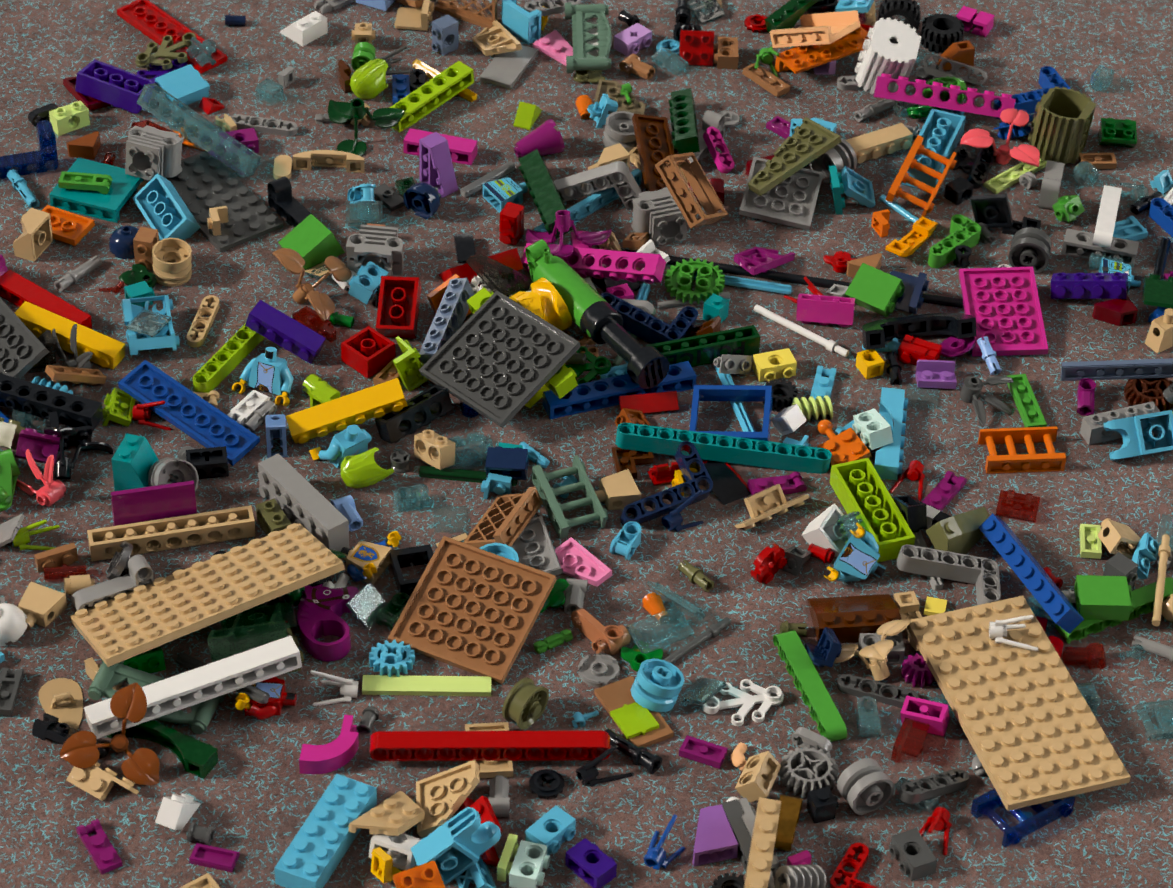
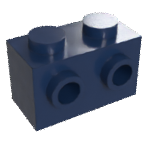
M488 447L485 465L486 477L488 473L512 477L513 480H527L528 449L519 447Z

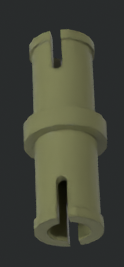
M683 560L685 564L679 563L678 570L685 574L691 583H696L705 592L713 589L714 581L704 575L703 570L694 567L688 560Z

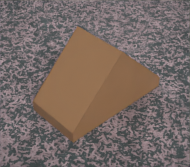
M878 253L848 261L846 275L854 278L862 263L880 270L882 254Z

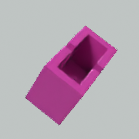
M963 6L956 15L963 22L964 31L969 32L973 25L976 24L972 34L986 37L993 28V14L983 11L977 13L976 9Z

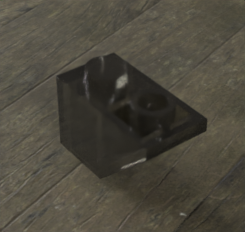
M46 330L37 338L47 348L49 353L29 370V373L43 372L47 365L56 364V353L52 352V349H56V339L52 338L51 330Z

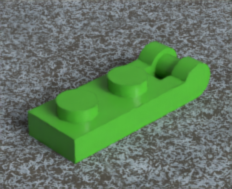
M62 171L58 186L65 189L99 191L101 194H108L113 179L110 175Z

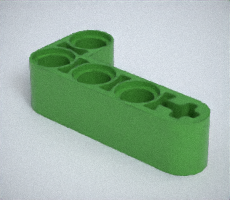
M953 215L951 217L950 235L929 249L928 265L936 269L941 268L956 258L955 248L957 246L965 245L972 248L980 241L981 226L964 215Z

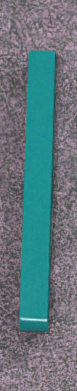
M620 423L617 426L615 440L617 447L622 449L675 456L680 443L689 441L694 444L701 459L817 474H824L829 471L832 453L824 448L634 423ZM681 451L683 455H689L687 451Z

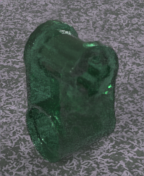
M403 592L395 594L379 610L376 616V624L390 627L392 631L410 596Z

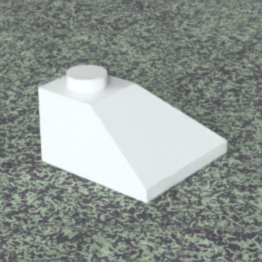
M833 504L809 523L802 536L809 545L813 543L825 549L831 548L835 552L834 556L838 557L852 535L850 529L852 531H856V529L837 505Z

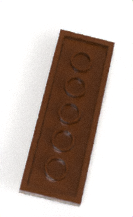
M634 114L632 122L646 191H657L667 186L656 169L655 164L669 155H675L667 117Z

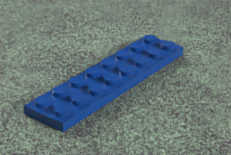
M144 360L118 382V387L142 404L165 401L163 405L149 407L150 410L206 448L226 446L228 463L232 466L260 443L259 436L147 360Z

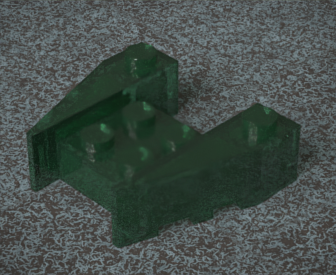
M265 602L221 620L222 629L210 631L207 638L212 663L288 637L287 628L297 627L292 602H278L274 605H267Z

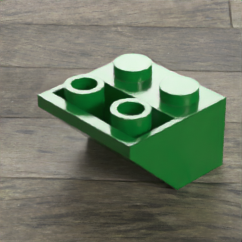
M1101 118L1098 133L1099 145L1134 148L1137 144L1136 121Z

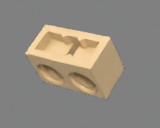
M429 429L414 435V457L439 470L455 465V442Z
M769 751L749 757L735 789L743 798L746 797L748 802L759 800V797H768L781 765Z

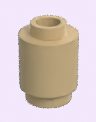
M90 574L72 575L69 578H64V591L66 595L70 596L78 590L95 585L94 578H90Z

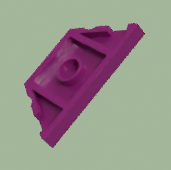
M753 247L734 254V262L752 275L777 268V266L791 262L795 258V253L793 252L779 255L778 250Z

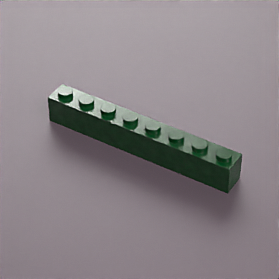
M536 149L519 159L521 164L519 169L544 226L550 235L553 233L555 225V213L559 210L567 209L542 156ZM572 227L569 228V231L563 232V235L572 231ZM558 229L556 231L555 239L560 237V232L558 231Z

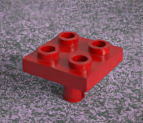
M680 30L679 64L713 66L714 31Z

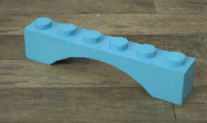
M882 387L879 413L891 426L893 443L885 445L876 451L874 468L881 479L897 480V475L902 474L903 463L899 461H903L904 449L900 448H904L905 436L901 435H905L906 423L902 422H906L907 411L903 409H907L908 398L904 397V389Z

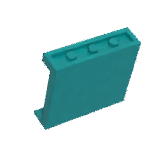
M78 157L67 172L110 175L113 181L108 194H101L99 191L59 188L57 184L49 194L50 206L117 223L120 220L119 211L144 179L125 174V168Z

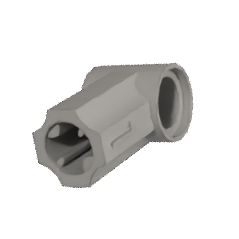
M567 578L569 586L565 589L564 612L568 615H571L577 609L583 608L584 598L586 599V591L588 589V580Z
M495 776L493 779H490V791L487 798L496 817L509 818V780L504 778V776Z

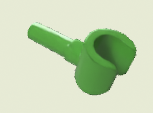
M630 83L622 84L620 94L626 97L628 104H631L632 101L629 93L632 92V87Z

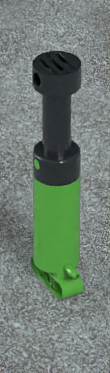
M543 239L525 248L532 281L535 282L541 277L547 279L557 289L566 303L572 321L593 342L597 344L607 343L628 364L627 373L629 377L643 389L653 388L663 381L669 371L670 363L657 348L653 346L643 347L622 327L623 318L621 314L562 258L553 256Z

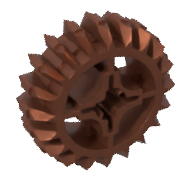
M1168 378L1128 379L1124 389L1125 401H1128V406L1153 401L1160 412L1168 411L1173 407V404L1165 399L1163 391L1173 384V381L1168 380Z

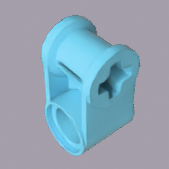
M360 184L350 188L347 193L349 204H375L374 188H376V185Z
M634 521L625 523L617 536L612 540L609 552L625 556V559L629 560L641 542V525Z

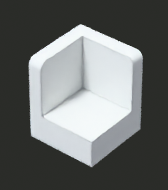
M795 404L784 408L771 421L779 434L783 436L796 431L806 422V418L799 406Z

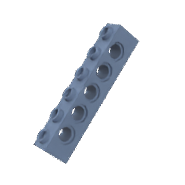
M468 278L450 279L419 352L420 360L423 364L463 325L469 310L466 300L474 295Z

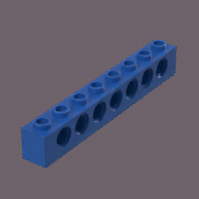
M689 361L671 364L663 381L650 389L641 388L628 374L578 384L561 399L551 390L544 391L542 405L551 420L619 405V396L668 391L681 392L694 389L697 375Z

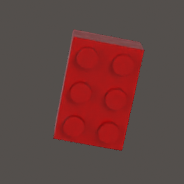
M381 276L376 320L377 332L385 337L396 338L399 336L400 338L416 339L422 288L419 277Z

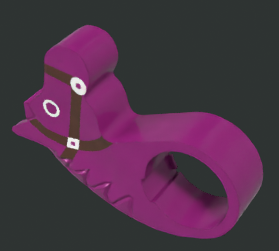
M322 584L314 587L310 585L305 586L297 611L298 629L303 646L314 658L321 661H336L349 653L351 649L350 628L340 616L343 613H353L352 609L358 606V600L356 601V599L360 596L357 588L348 586L331 589L322 586ZM353 602V605L350 609V606H348L347 604L350 605V603ZM321 635H335L341 638L331 643H323L316 640L322 637Z

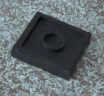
M1007 194L971 196L970 201L977 224L982 222L987 224L988 228L1013 226Z

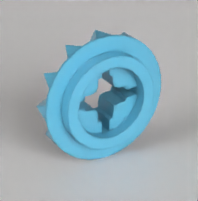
M673 39L662 40L657 43L656 52H659V55H664L665 58L667 56L672 58L674 55L678 57L680 42Z

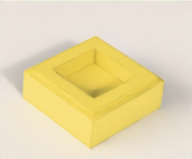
M927 596L923 615L930 616L944 613L947 600Z

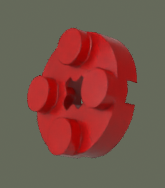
M773 544L774 547L772 548L769 546L764 548L753 563L756 567L754 571L751 569V577L759 583L764 582L767 584L772 581L774 574L787 563L784 549L777 544Z

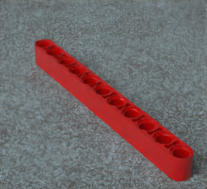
M379 731L373 733L370 737V757L376 761L594 760L611 748L610 735L605 731ZM609 754L602 760L609 758L611 754Z

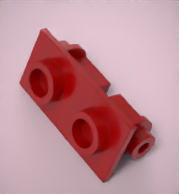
M671 462V467H669L668 463L653 465L647 473L653 486L672 482L675 470H680L677 462Z

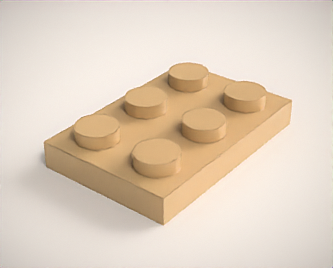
M508 722L465 724V731H509ZM476 761L479 764L480 779L494 778L495 776L513 777L512 761Z

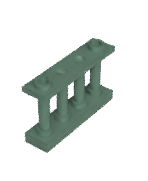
M578 455L573 457L572 467L548 473L546 471L543 472L540 464L532 467L531 480L542 499L543 506L559 539L567 538L571 527L597 521L601 528H605L606 520H608L607 510L602 507L586 474L585 464L580 461ZM575 474L578 480L577 483L557 488L550 487L549 485L550 480ZM578 490H583L586 497L563 504L558 503L556 500V496ZM590 505L593 512L592 514L573 519L565 518L563 515L564 511Z

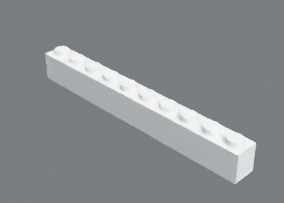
M290 635L141 687L147 699L146 714L137 723L127 719L126 729L301 668L300 651ZM111 698L84 707L87 723L91 732L96 735V739L119 732L122 729L123 718H117L113 715L110 708Z

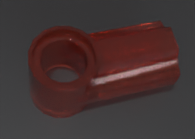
M1095 642L1086 647H1064L1063 663L1065 665H1087L1089 669L1100 668L1102 670L1106 666L1104 646Z

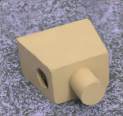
M1171 308L1165 309L1164 315L1152 321L1145 340V344L1157 354L1173 346V309Z
M629 469L601 478L599 490L595 491L599 501L604 502L608 510L624 509L626 505L641 500V493Z
M1110 518L1103 520L1101 523L1102 529L1098 533V537L1110 553L1117 554L1120 552L1132 560L1134 551L1141 538L1125 524L1113 521Z
M30 582L19 602L18 608L27 615L25 622L27 623L26 630L29 631L34 624L47 627L68 606L65 593Z

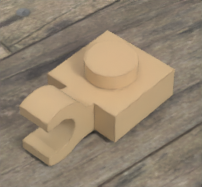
M224 114L223 119L215 116L216 125L222 127L223 132L237 130V125L227 114Z

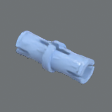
M987 336L983 337L984 340L981 337L977 340V344L983 354L982 359L986 362L990 375H994L995 371L998 374L1002 369L996 359V351L992 349Z

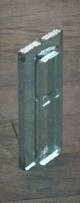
M650 581L646 583L652 592L661 596V599L698 622L706 623L704 620L706 614L699 607L658 582L656 584Z
M678 606L626 626L641 653L645 654L694 635L692 628Z

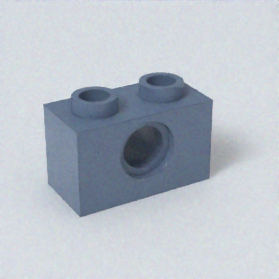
M448 14L432 21L431 46L433 51L443 56L459 49V22Z

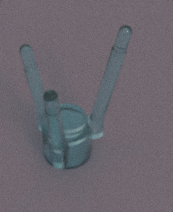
M1120 182V186L1134 188L1129 192H1121V195H1130L1131 199L1135 200V202L1119 207L1118 211L1130 208L1132 204L1141 201V198L1144 196H1148L1147 187L1143 184L1135 185Z

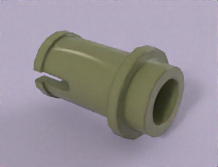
M788 621L780 623V633L795 630L798 636H806L807 629H805L807 628L806 623H788Z

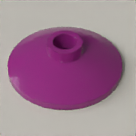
M951 336L945 339L940 344L942 345L941 355L946 357H960L974 347L976 343L975 337L958 339L955 336Z

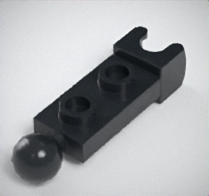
M44 713L43 720L35 719L32 735L44 741L49 738L64 744L70 736L79 731L71 728L66 723L58 722L59 718ZM108 747L97 748L100 753L99 759L107 756L109 752Z

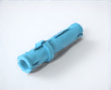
M10 170L7 173V178L12 182V187L26 201L29 208L40 206L39 200L27 186L26 180L19 175L17 170Z

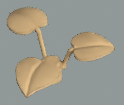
M893 620L882 624L876 631L878 635H881V641L866 646L860 651L857 650L859 647L856 644L842 645L841 654L838 658L836 657L834 663L847 661L854 655H857L865 663L866 668L871 669L875 681L888 678L890 672L886 662L888 661L887 656L894 647V642L885 639L887 636H894L902 632L911 623V620Z

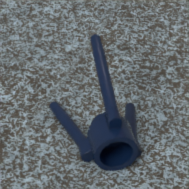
M699 490L678 508L662 517L663 526L669 531L674 529L676 532H679L683 529L703 524V521L681 525L683 518L680 514L703 491Z

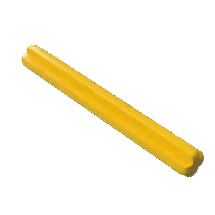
M419 59L412 62L414 69L425 71V75L431 79L441 73ZM468 88L458 94L470 102L477 99V94Z

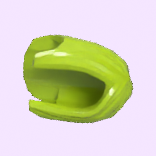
M371 60L353 73L350 86L355 96L360 99H373L388 87L389 84L386 83L388 64L385 60Z
M375 447L358 455L345 456L341 462L340 474L347 487L358 489L378 483L394 473V469H383L375 462L374 453L379 451Z

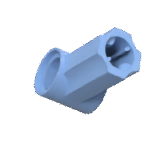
M351 495L330 501L349 520V531L358 530L363 526V520L356 510V505Z

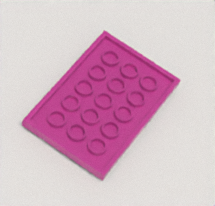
M1033 267L959 269L965 314L976 318L977 336H975L976 343L971 349L972 357L983 355L977 340L981 337L984 340V336L989 338L991 347L996 351L997 356L1048 354V344Z

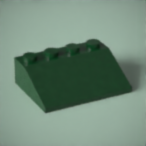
M1150 274L1149 277L1145 276L1142 293L1143 304L1173 308V277L1169 276L1168 279H1162L1161 275Z

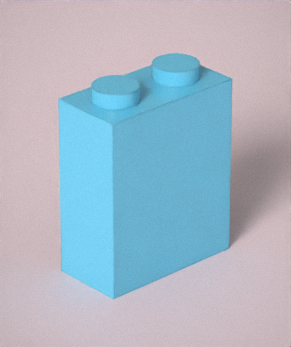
M191 64L155 78V92L172 111L197 102L202 97H209V83L200 76L199 71L195 70Z

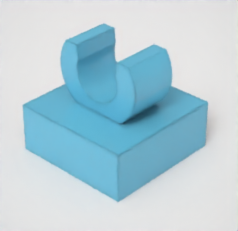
M1169 170L1161 171L1154 177V181H1150L1151 186L1157 188V191L1162 194L1173 187Z

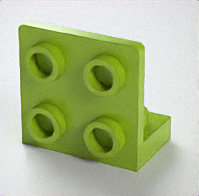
M397 336L395 339L402 351V355L392 361L405 388L410 392L428 379L421 375L419 371L424 364L419 361L421 356L415 347L412 349L406 339L402 340Z

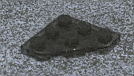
M477 254L469 256L466 260L468 265L494 293L499 291L509 298L519 291L531 290L530 285L533 283L531 278L487 256Z

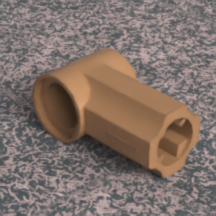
M630 54L619 64L620 71L629 73L628 75L633 73L649 80L655 74V68L642 62L636 54Z

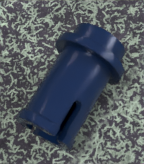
M229 13V15H225V25H228V27L230 25L245 26L246 16L230 15Z

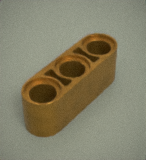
M780 795L781 807L774 849L791 852L803 799Z

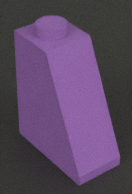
M722 804L701 808L693 852V865L698 866L737 858L738 842Z

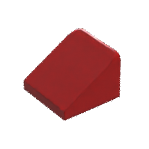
M202 97L198 106L207 115L225 108L218 100Z

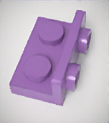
M917 360L915 373L917 387L956 389L955 361Z

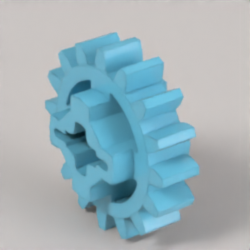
M385 640V644L378 642L377 647H372L371 652H369L370 667H373L374 672L380 671L381 676L387 673L388 677H391L392 674L399 677L401 672L407 674V669L412 670L415 664V651L411 649L410 644L404 646V641L396 643V640H393L392 643H389Z

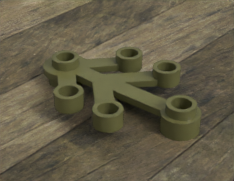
M192 32L186 33L182 36L183 41L172 45L174 43L172 36L166 35L162 38L163 41L159 48L156 42L148 43L146 51L136 56V66L147 68L149 65L162 66L164 70H169L172 68L170 59H177L179 63L187 62L188 57L185 52L176 53L174 51L185 46L193 48L197 43L196 35Z

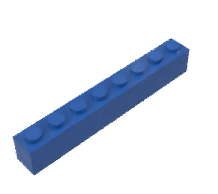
M992 513L978 528L1055 624L1070 634L1084 618L1009 526Z

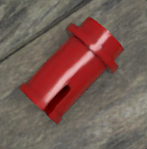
M813 543L808 547V550L812 552V557L823 560L825 564L826 562L831 563L833 561L835 552L831 548L825 549Z

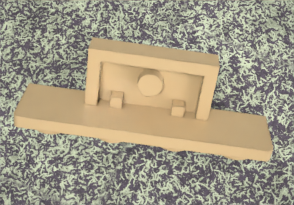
M776 484L744 499L751 518L736 524L735 527L737 529L744 527V530L751 529L756 526L755 522L761 521L763 523L771 520V515L775 513L781 515L788 512V507L793 506V508L804 505V500L810 498L809 494L786 501L780 484Z
M98 762L90 768L83 769L74 766L66 781L101 801L107 797L114 783L136 795L139 793L138 790L133 788L135 783L125 777L119 780L116 778V772L107 767L105 770L100 769L99 766L101 764Z

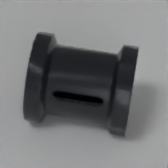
M960 245L955 248L956 259L954 260V265L956 267L966 268L970 265L969 256L972 253L970 247Z

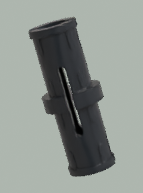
M1157 191L1150 196H1144L1141 198V201L1131 205V212L1138 215L1147 209L1149 210L1152 199H1164L1162 193Z
M889 351L885 357L887 360L886 371L890 376V384L894 385L895 380L896 385H901L903 382L901 378L902 367L898 362V354L894 351L893 357V352Z

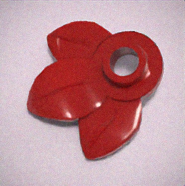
M838 251L834 256L825 255L823 257L824 262L831 264L833 270L839 273L846 272L847 262L855 259L851 258V254L846 251Z

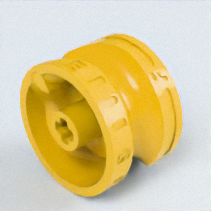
M543 277L531 283V292L519 291L509 297L561 331L572 325V318L563 298L557 289Z

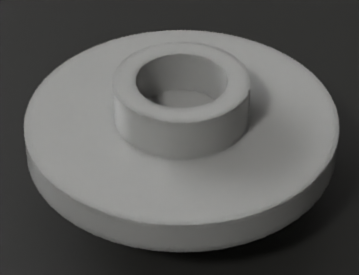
M718 112L725 115V127H733L739 123V115L735 112Z

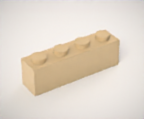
M899 123L847 139L846 141L854 149L857 163L861 164L867 160L877 159L880 156L893 154L896 151L912 147L913 133L903 123Z

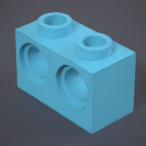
M369 261L366 266L362 265L359 268L357 277L354 275L348 284L351 286L348 294L367 305L377 293V288L381 283V276H387L389 272Z

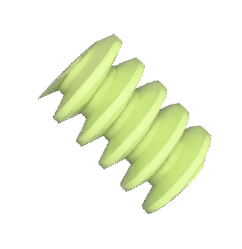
M825 395L823 399L821 396H817L816 399L810 396L808 401L805 397H801L800 401L796 397L792 401L791 406L797 404L803 415L806 416L807 421H810L811 415L814 416L815 421L818 420L819 415L822 416L823 420L826 419L827 414H829L830 419L833 418V406L828 395Z

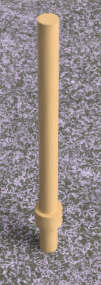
M1167 534L1162 535L1161 545L1158 548L1159 566L1152 617L1153 626H1159L1161 622L1167 561L1171 553V547L1169 546L1170 536Z

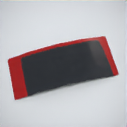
M703 461L713 482L712 491L723 505L751 495L746 482L727 462Z

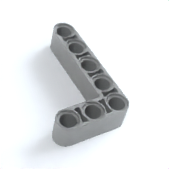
M623 161L609 163L554 181L563 202L614 187L625 208L629 210L633 209L632 199L638 198V193L642 192L629 167Z
M906 544L901 547L895 563L899 570L976 584L977 605L1000 601L999 566L996 561L989 558Z

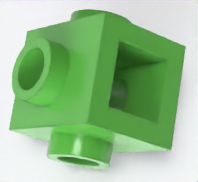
M1079 195L1062 196L1058 198V202L1052 205L1059 221H1067V223L1075 221L1077 216L1085 211Z

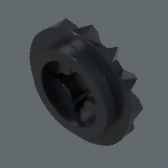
M539 770L529 780L531 792L536 793L538 798L545 796L548 800L550 796L557 798L558 793H563L564 778L554 770ZM543 781L547 784L551 783V788L543 786Z

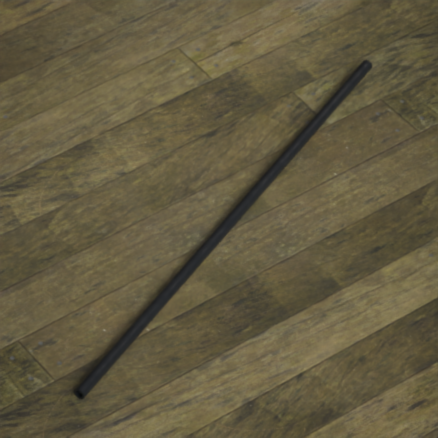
M621 248V251L637 252L636 250L631 251L629 249ZM669 255L670 261L666 264L676 266V262L682 263V259L688 262L690 258ZM713 263V266L718 265L719 270H723V273L808 285L803 279L804 275L770 270L752 275L741 266ZM806 276L816 287L830 289L834 284L848 287L851 282ZM925 293L922 295V298H924L923 303L964 308L963 299Z

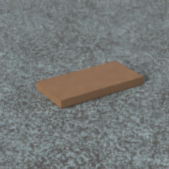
M633 676L594 689L595 696L609 715L610 711L623 707L624 704L629 705L635 702L630 691L635 680ZM650 711L658 722L659 728L649 731L645 735L641 734L627 740L638 747H648L672 738L674 732L659 712Z

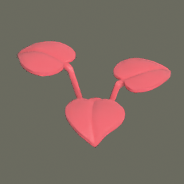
M1010 108L1001 112L1000 119L1004 123L1010 124L1006 144L1001 145L998 149L996 148L994 138L990 137V133L984 129H971L961 139L960 145H969L976 148H989L992 145L993 155L996 156L998 164L1006 165L1013 157L1021 162L1039 167L1040 152L1036 147L1028 144H1021L1018 147L1014 146L1013 149L1009 147L1013 126L1024 127L1029 122V114L1024 110Z

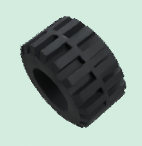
M915 0L883 1L879 8L877 21L880 18L887 19V17L891 18L890 20H894L892 16L902 15L907 19L897 21H904V24H909L910 28L913 29L914 27L917 33L921 11L920 6L917 5Z
M943 13L929 15L922 22L921 45L925 49L928 48L930 52L943 53L952 43L963 40V22L959 18L953 17V15Z

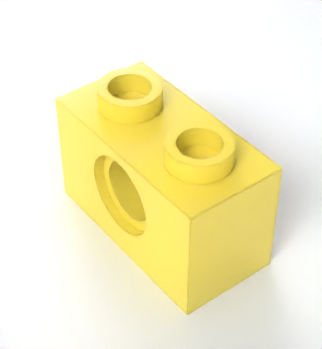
M789 348L753 355L752 369L759 382H770L774 379L796 376L797 362Z

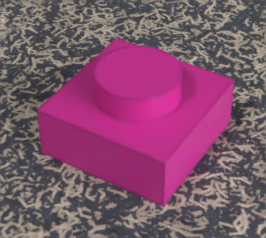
M808 850L787 857V865H811L812 856Z

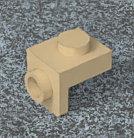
M227 206L209 208L210 218H207L208 229H212L214 236L221 235L220 223H227L229 221Z

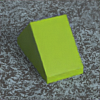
M520 101L513 126L530 130L542 109L537 105Z

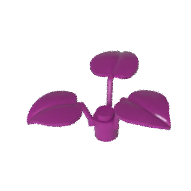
M559 210L555 213L556 219L552 234L549 235L548 232H537L527 229L526 241L527 243H535L543 239L553 256L563 258L572 255L574 252L572 245H563V232L569 231L570 227H572L577 240H582V243L585 245L603 244L612 232L607 230L578 234L574 220H571L570 211ZM557 229H558V231L560 232V243H559V245H558V244H549V243H553V242H555V241L557 240V239H555V235H556V231H557Z

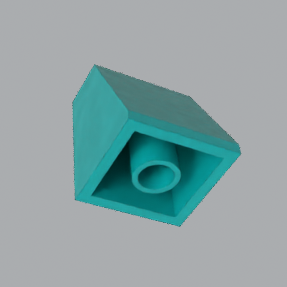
M126 433L113 455L111 461L115 491L149 487L148 472L151 466L159 459L146 437Z

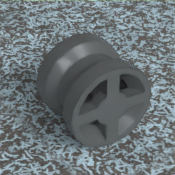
M396 450L391 453L390 468H393L395 473L407 472L410 469L409 453L404 450Z

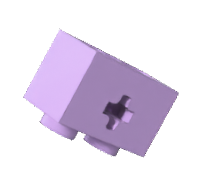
M636 23L614 35L613 48L627 57L630 54H636L639 50L650 46L652 31Z

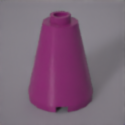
M548 119L515 143L514 152L516 156L522 158L536 149L541 156L564 152V141L560 131L554 128L557 126L552 119Z

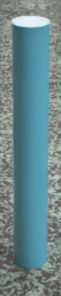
M884 194L879 197L880 201L912 223L919 219L893 201L891 203L885 200L887 196Z

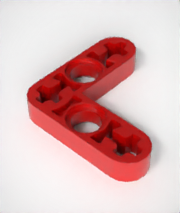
M854 843L849 847L831 876L830 888H877L856 879L868 860L869 848L865 844ZM861 851L862 854L860 853L857 860H855V853ZM846 866H851L855 869V871L846 872L843 868ZM842 877H844V884L837 886L836 884H839Z

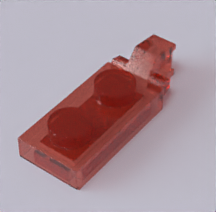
M305 306L292 314L294 320L322 335L329 342L332 343L337 340L336 330H334L331 322L328 319L323 322L317 312L310 307Z

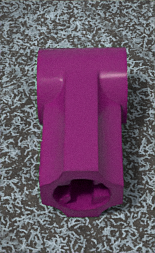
M1083 378L1079 381L1076 394L1077 413L1084 416L1094 414L1096 383L1089 378Z

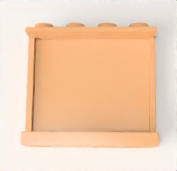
M858 10L803 14L800 17L801 26L798 28L770 31L773 48L831 44L861 27Z

